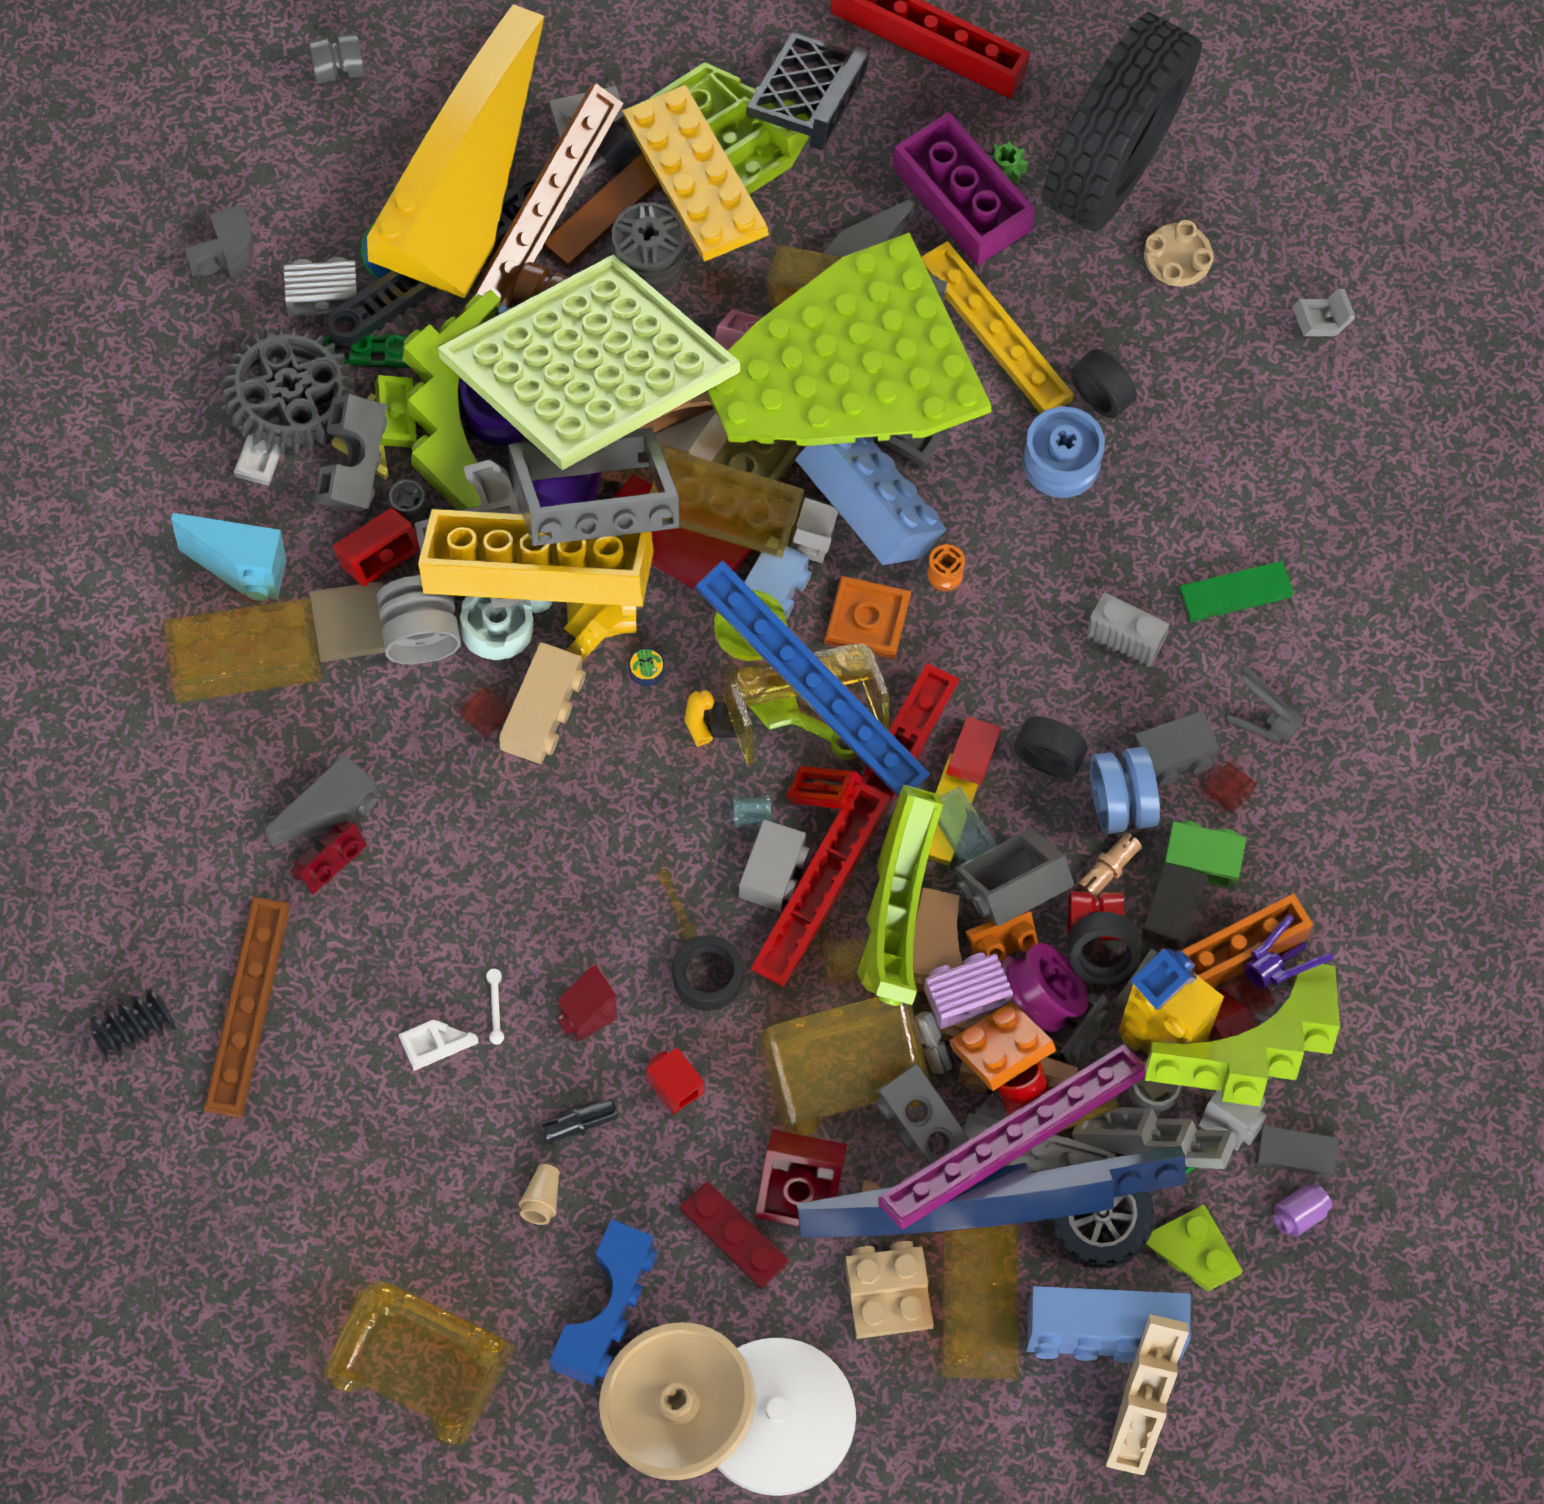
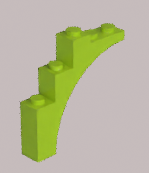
M492 289L483 296L480 294L474 296L465 307L466 311L456 319L453 316L442 325L439 330L440 334L429 324L422 331L417 329L412 332L403 343L405 345L403 361L426 382V384L424 382L418 383L407 396L409 398L407 413L430 435V437L427 434L423 435L413 445L411 465L457 511L481 505L478 493L474 485L467 481L464 466L478 462L467 443L460 420L458 402L459 376L439 358L438 347L495 317L500 308L501 298Z
M904 784L876 864L880 880L866 918L871 932L857 971L860 982L864 985L865 989L875 993L882 1002L894 1006H899L901 1002L912 1005L917 992L913 973V942L916 915L930 848L943 808V803L938 794Z
M1298 961L1297 965L1302 964L1304 962ZM1322 964L1295 975L1290 988V997L1280 1010L1258 1027L1242 1034L1212 1042L1186 1044L1152 1042L1145 1067V1081L1221 1091L1222 1102L1260 1107L1268 1077L1296 1080L1304 1051L1332 1054L1340 1028L1335 966Z

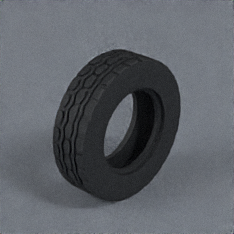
M1152 12L1144 13L1136 19L1102 65L1059 144L1043 186L1042 202L1045 206L1092 232H1098L1111 220L1144 173L1184 99L1202 51V42L1198 37L1189 34V32L1182 30V28L1171 22L1169 23L1164 18L1161 19Z

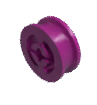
M1037 943L1027 951L1026 959L1017 958L1008 964L1006 977L1012 989L1014 1001L1043 1030L1057 1032L1066 1025L1068 1017H1078L1087 1010L1088 995L1082 979L1076 975L1068 959L1055 948L1044 943Z

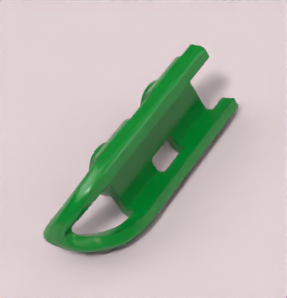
M370 334L358 343L350 346L349 359L344 358L343 365L410 368L403 361L405 346L403 343L408 335ZM329 336L323 339V347L328 346L329 343H334L330 340ZM371 353H385V360H371Z

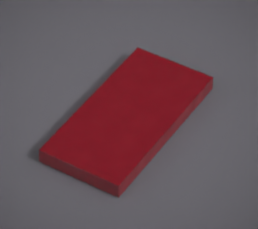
M632 474L614 498L658 493L657 487ZM679 501V528L651 531L653 543L651 565L696 590V585L722 560L735 572L753 550V543L681 501ZM662 518V521L668 520V518Z

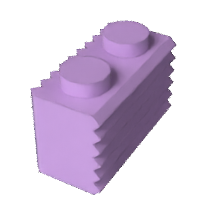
M985 953L974 954L964 960V965L953 969L949 965L935 968L928 974L929 977L925 978L923 989L940 1029L951 1027L954 1024H959L968 1019L1000 1009L1011 1002L1013 996L1012 989L996 953L987 957Z

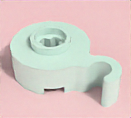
M467 596L462 603L460 614L462 641L471 652L482 658L492 660L511 658L521 653L530 643L533 633L532 613H539L549 609L553 601L526 600L521 604L493 609L491 597Z

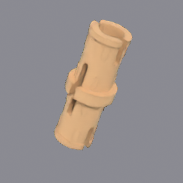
M1124 832L1106 854L1101 853L1096 858V865L1076 884L1078 891L1091 892L1096 898L1112 879H1118L1122 875V868L1142 849L1140 842L1135 837L1130 842L1129 839L1132 835Z

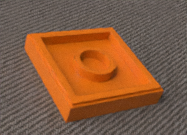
M841 576L824 644L895 660L911 591Z

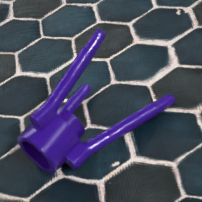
M1289 914L1279 923L1262 945L1251 952L1253 959L1245 964L1244 972L1251 984L1257 989L1262 990L1271 983L1277 986L1292 976L1332 960L1334 955L1327 953L1283 971L1284 963L1306 948V943L1302 942L1280 956L1273 951L1267 952L1292 922L1293 916Z

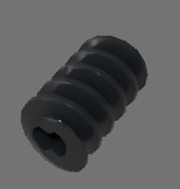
M149 988L145 991L146 1002L136 995L133 996L131 999L132 1009L123 1002L119 1003V1016H116L110 1009L104 1010L105 1023L101 1022L96 1016L90 1018L91 1034L106 1063H109L107 1051L110 1049L118 1057L122 1056V1043L135 1050V1037L137 1036L145 1043H149V1030L151 1029L160 1037L163 1036V1023L165 1022L174 1030L176 1029L164 1001L152 989Z

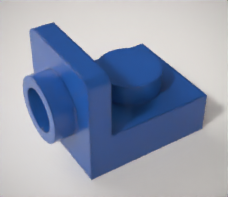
M1164 948L1130 981L1155 1009L1160 1010L1187 983L1192 984L1198 978L1191 971L1195 967L1194 963L1181 950L1175 953L1171 949Z

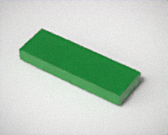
M1283 561L1181 585L1178 590L1189 623L1292 598L1294 593Z

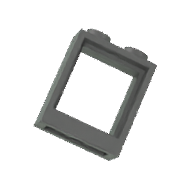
M1032 827L955 867L959 882L956 883V888L965 903H972L982 918L986 916L996 926L1006 923L1075 886L1066 856Z

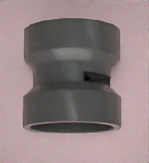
M408 479L398 481L391 487L389 491L390 508L393 507L412 526L415 525L414 523L422 521L426 515L423 487L418 482Z

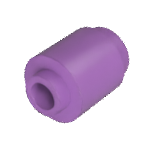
M1316 1183L1311 1186L1304 1185L1274 1206L1275 1215L1273 1219L1283 1234L1287 1235L1289 1233L1293 1237H1298L1327 1217V1212L1332 1209V1202L1320 1185Z

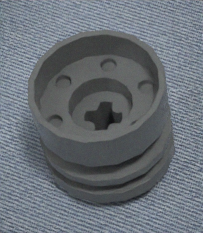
M639 203L630 206L617 216L612 227V255L614 254L657 292L668 291L679 282L685 270V227L680 217L664 205L658 203Z

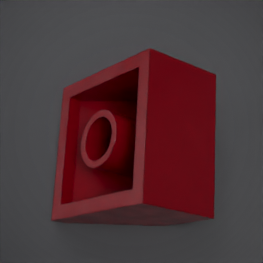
M772 1129L765 1157L755 1218L799 1226L797 1204L838 1197L848 1144Z

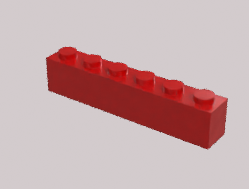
M831 0V14L1011 100L1027 75L1030 51L923 0Z

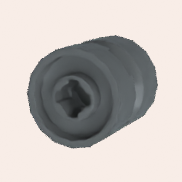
M356 32L337 35L336 40L333 42L328 37L308 40L316 85L335 82L340 75L345 80L364 77L362 57Z

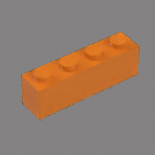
M1293 893L1185 948L1182 952L1195 965L1191 971L1214 988L1244 973L1245 964L1253 959L1251 952L1262 945L1287 915H1292L1293 920L1268 949V953L1273 951L1279 955L1306 941L1313 923Z

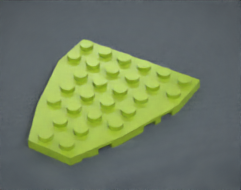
M910 233L842 257L757 321L728 350L730 354L739 360L740 372L707 390L729 442L746 443L747 441L754 440L763 444H774V440L796 441V445L815 446L856 443L855 438L878 436V441L890 440V435L912 434L913 438H924L992 412L991 403Z

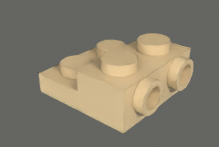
M900 1241L891 1244L889 1251L875 1252L873 1246H863L853 1249L852 1256L845 1257L844 1265L856 1339L933 1329L934 1324L928 1293V1277L922 1246L913 1247L912 1241Z

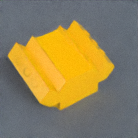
M567 602L568 624L563 629L576 639L566 651L581 656L582 662L604 638L624 633H636L637 631L636 606Z

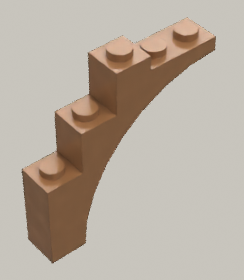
M927 888L922 890L913 942V973L917 991L925 992L923 989L925 978H928V974L935 968L949 965L953 969L964 965L959 951L957 931L959 895ZM990 1012L973 1019H968L965 1022L954 1024L951 1027L940 1029L942 1034L941 1040L949 1042L950 1039L990 1015ZM1048 1057L1040 1061L1049 1090L1078 1071V1067ZM962 1061L958 1082L965 1084V1088L974 1092L982 1093L990 1089Z

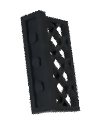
M792 32L748 104L746 115L811 136L809 146L823 150L866 75L871 47L858 43L852 52ZM796 46L809 52L797 54L794 47ZM833 58L843 63L830 65L827 59ZM817 61L820 67L808 69L805 63ZM796 66L799 71L787 73L784 67ZM828 76L830 82L819 83L816 78ZM806 80L809 86L797 88L794 82ZM784 84L787 90L775 92L772 86ZM817 95L820 100L808 102L805 97ZM795 99L798 104L786 106L783 101ZM773 103L776 109L769 110L759 105ZM806 114L809 122L794 118L793 116Z

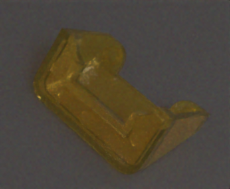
M876 997L782 1022L767 1028L762 1033L760 1052L785 1132L808 1136L818 1130L817 1126L822 1123L825 1116L875 1103L879 1099L875 1090L911 1064H918L930 1082L913 1008L910 1004L901 1002L899 1006L884 1003ZM912 1100L906 1107H915L921 1104L916 1100Z
M379 1280L360 1289L323 1375L332 1379L333 1386L345 1392L352 1393L354 1389L368 1387L433 1419L432 1426L437 1430L436 1435L441 1440L450 1444H458V1442L464 1444L468 1441L506 1369L515 1346L505 1338L401 1287Z

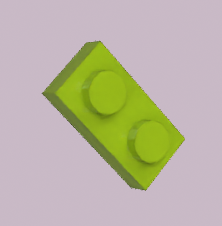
M378 375L375 380L376 402L387 405L385 413L387 426L381 436L380 445L412 448L417 441L415 420L407 413L409 399L407 396L413 389V378Z

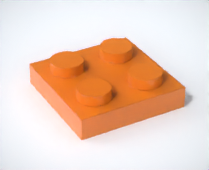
M1012 1001L949 1040L953 1052L992 1091L1056 1051L1053 1040Z

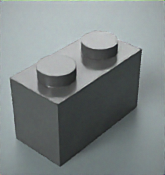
M1203 711L1136 733L1131 748L1144 746L1147 749L1152 760L1156 781L1160 785L1170 784L1176 781L1180 774L1192 770L1194 774L1209 770L1216 762L1220 750Z

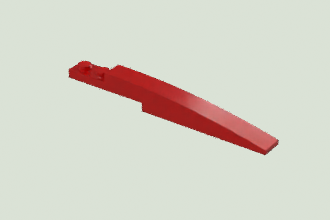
M926 663L888 730L917 761L924 751L926 741L959 685V678L929 663ZM869 767L864 772L861 783L854 785L853 788L856 790L854 797L847 798L851 803L848 810H840L751 967V971L782 987H785L897 798L895 793Z

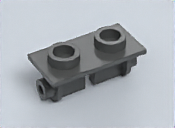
M1089 993L1087 1010L1078 1017H1068V1022L1076 1026L1072 1029L1065 1025L1051 1038L1056 1049L1055 1052L1049 1055L1052 1059L1058 1061L1062 1057L1066 1064L1076 1067L1079 1062L1087 1058L1091 1045L1100 1033H1104L1109 1028L1114 1015L1106 995L1102 994L1098 998L1096 995Z

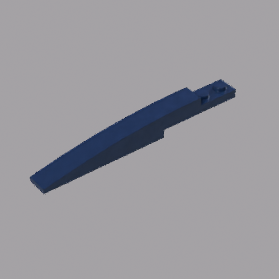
M1181 1146L1032 1173H1029L1026 1163L1004 1166L903 1230L886 1214L878 1203V1197L893 1187L797 1204L800 1236L801 1238L854 1237L951 1231L1032 1222L1114 1209V1197L1185 1185V1154Z

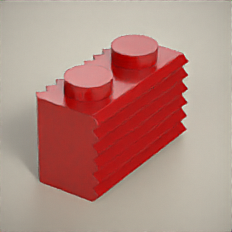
M393 507L332 545L342 568L360 585L365 587L368 582L372 583L374 578L378 579L380 574L385 575L386 570L391 571L392 567H397L398 563H403L404 559H409V556L415 555L416 551L420 552L418 538L411 523L406 518L404 519L400 513H397Z

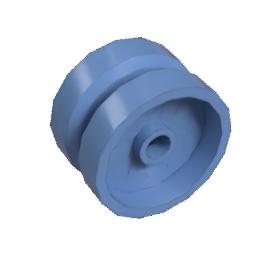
M1060 406L1048 409L1037 416L1028 429L1023 456V468L1030 483L1037 490L1051 497L1060 498L1080 495L1089 489L1099 475L1104 454L1105 437L1101 426L1090 414L1073 407Z
M1144 746L1126 749L1121 755L1120 762L1112 752L1092 755L1090 759L1091 791L1098 822L1103 833L1108 835L1126 831L1129 819L1137 829L1158 826L1160 820L1159 793L1155 771L1147 749Z

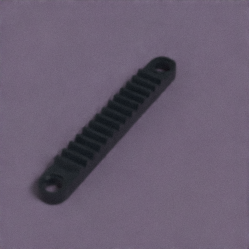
M537 179L523 181L504 195L496 239L489 256L495 248L499 247L524 203V197L530 192ZM392 270L336 308L329 315L328 336L336 345L343 347L352 346L375 330L381 331L387 322L393 323L397 315L403 316L409 307L413 309L419 300L425 301L429 293L435 294L439 288ZM341 321H349L354 324L355 329L349 333H343L338 331L335 326Z

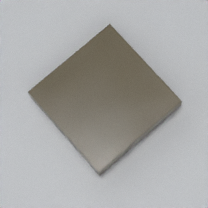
M382 581L367 583L366 587L357 584L309 592L320 662L385 653L382 636L384 625L380 622L376 594L382 588Z

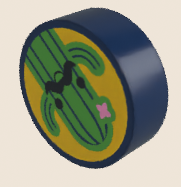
M652 648L636 650L628 662L629 675L635 683L642 686L657 684L665 673L663 656Z

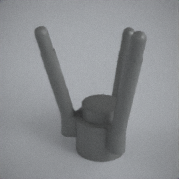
M1243 666L1242 672L1245 675L1241 677V681L1274 710L1266 721L1271 728L1269 730L1231 715L1226 716V721L1265 736L1275 744L1280 737L1289 742L1303 723L1304 718L1290 708L1248 666Z

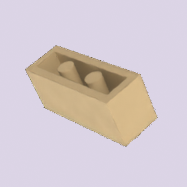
M540 642L500 733V750L538 764H542L546 754H553L559 735L555 733L560 722L564 724L567 722L572 709V703L569 702L573 691L579 692L585 680L586 671L582 670L581 656Z

